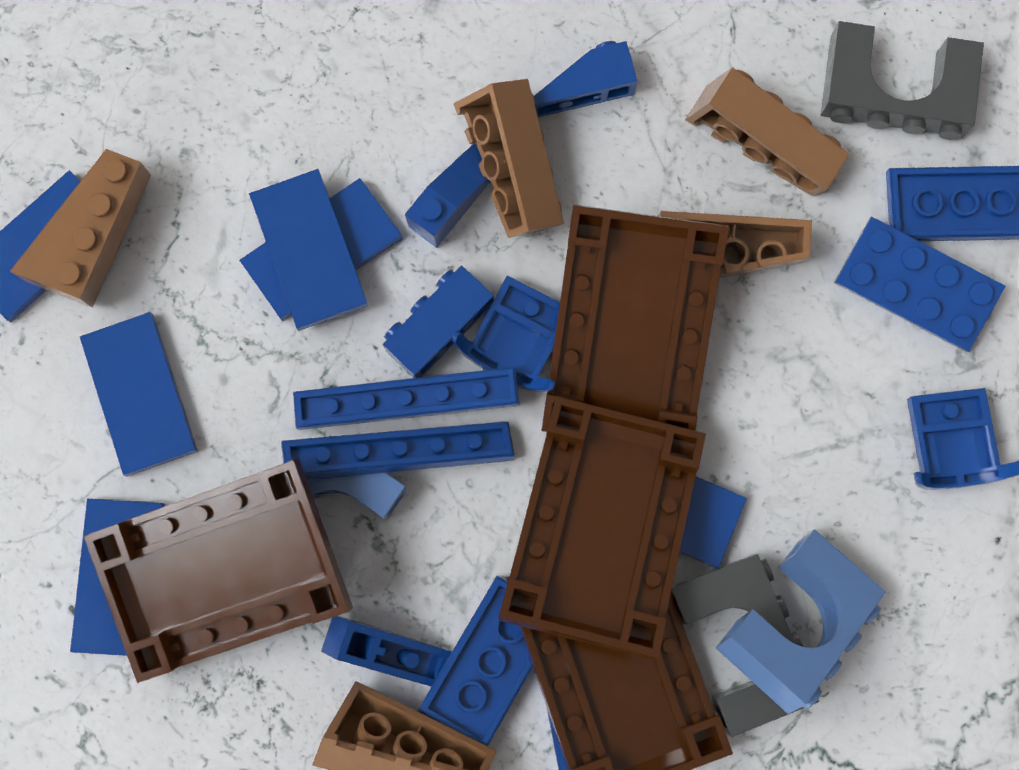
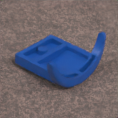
M507 275L473 341H469L459 331L454 332L452 341L462 355L483 370L515 367L518 387L535 392L551 391L556 381L541 378L539 375L554 347L560 302Z
M985 388L918 395L907 399L920 472L913 473L917 487L926 490L963 488L997 482L1019 475V461L1000 465Z

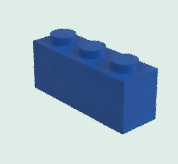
M462 265L455 272L452 269L447 271L437 282L436 286L438 289L429 298L426 295L421 297L411 308L410 312L412 315L403 324L401 322L395 323L384 336L386 341L382 345L385 351L413 378L422 377L454 345L452 341L454 332L459 331L464 335L490 309L494 301V295Z

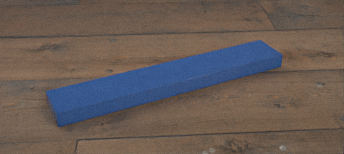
M515 367L293 392L295 425L298 430L520 406Z
M508 421L281 441L283 463L299 458L307 480L512 461L515 456Z

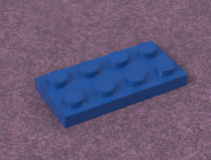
M872 216L868 219L834 281L835 284L965 352L970 351L1006 287Z

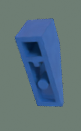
M606 41L597 45L596 48L588 51L534 95L537 117L635 95L638 81L627 41L619 43Z
M472 144L432 181L405 213L408 227L436 248L491 182L486 177H483L478 166L482 161V157L476 144Z
M342 616L332 617L321 652L336 660L432 687L451 654L449 650Z

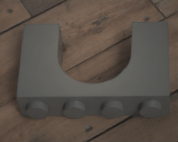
M843 21L838 22L830 37L820 116L829 117L836 123L862 122L866 123L868 127L883 129L889 126L902 128L905 133L909 134L935 133L939 134L940 138L948 140L963 138L974 127L984 42L947 37L936 52L931 94L918 100L907 101L894 98L885 93L873 78L871 55L875 26Z
M758 554L750 555L672 586L671 592L683 624L687 625L728 608H738L747 612L754 609L786 639L803 647L798 634L795 631L791 633L785 620V618L789 617V611L782 596H775L770 584L774 580L770 565L766 559L760 560ZM752 681L711 697L721 718L724 730L731 737L788 715Z

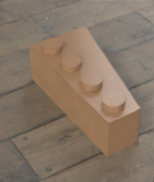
M733 67L706 86L685 121L695 127L700 121L714 129L711 136L722 143L728 140L741 145L742 155L752 161L771 163L772 173L811 196L828 190L849 156V153L841 148V144L836 138L822 134L812 126V122L806 116L791 111L783 105V101L778 95L764 91L754 83L753 78L748 73L736 70Z
M520 79L491 83L453 103L457 115H464L469 126L464 131L469 144H476L482 157V161L478 166L483 177H486L493 184L494 189L491 197L508 238L540 232L564 224L562 207L557 197L553 181V171L548 161L544 145V135L539 125L535 109V99L530 89L529 80Z
M106 149L10 272L25 282L93 308L151 174L141 162Z
M661 211L658 215L729 226L723 266H721L719 278L801 264L810 258L812 220Z
M355 681L325 732L312 766L327 770H489L497 751Z

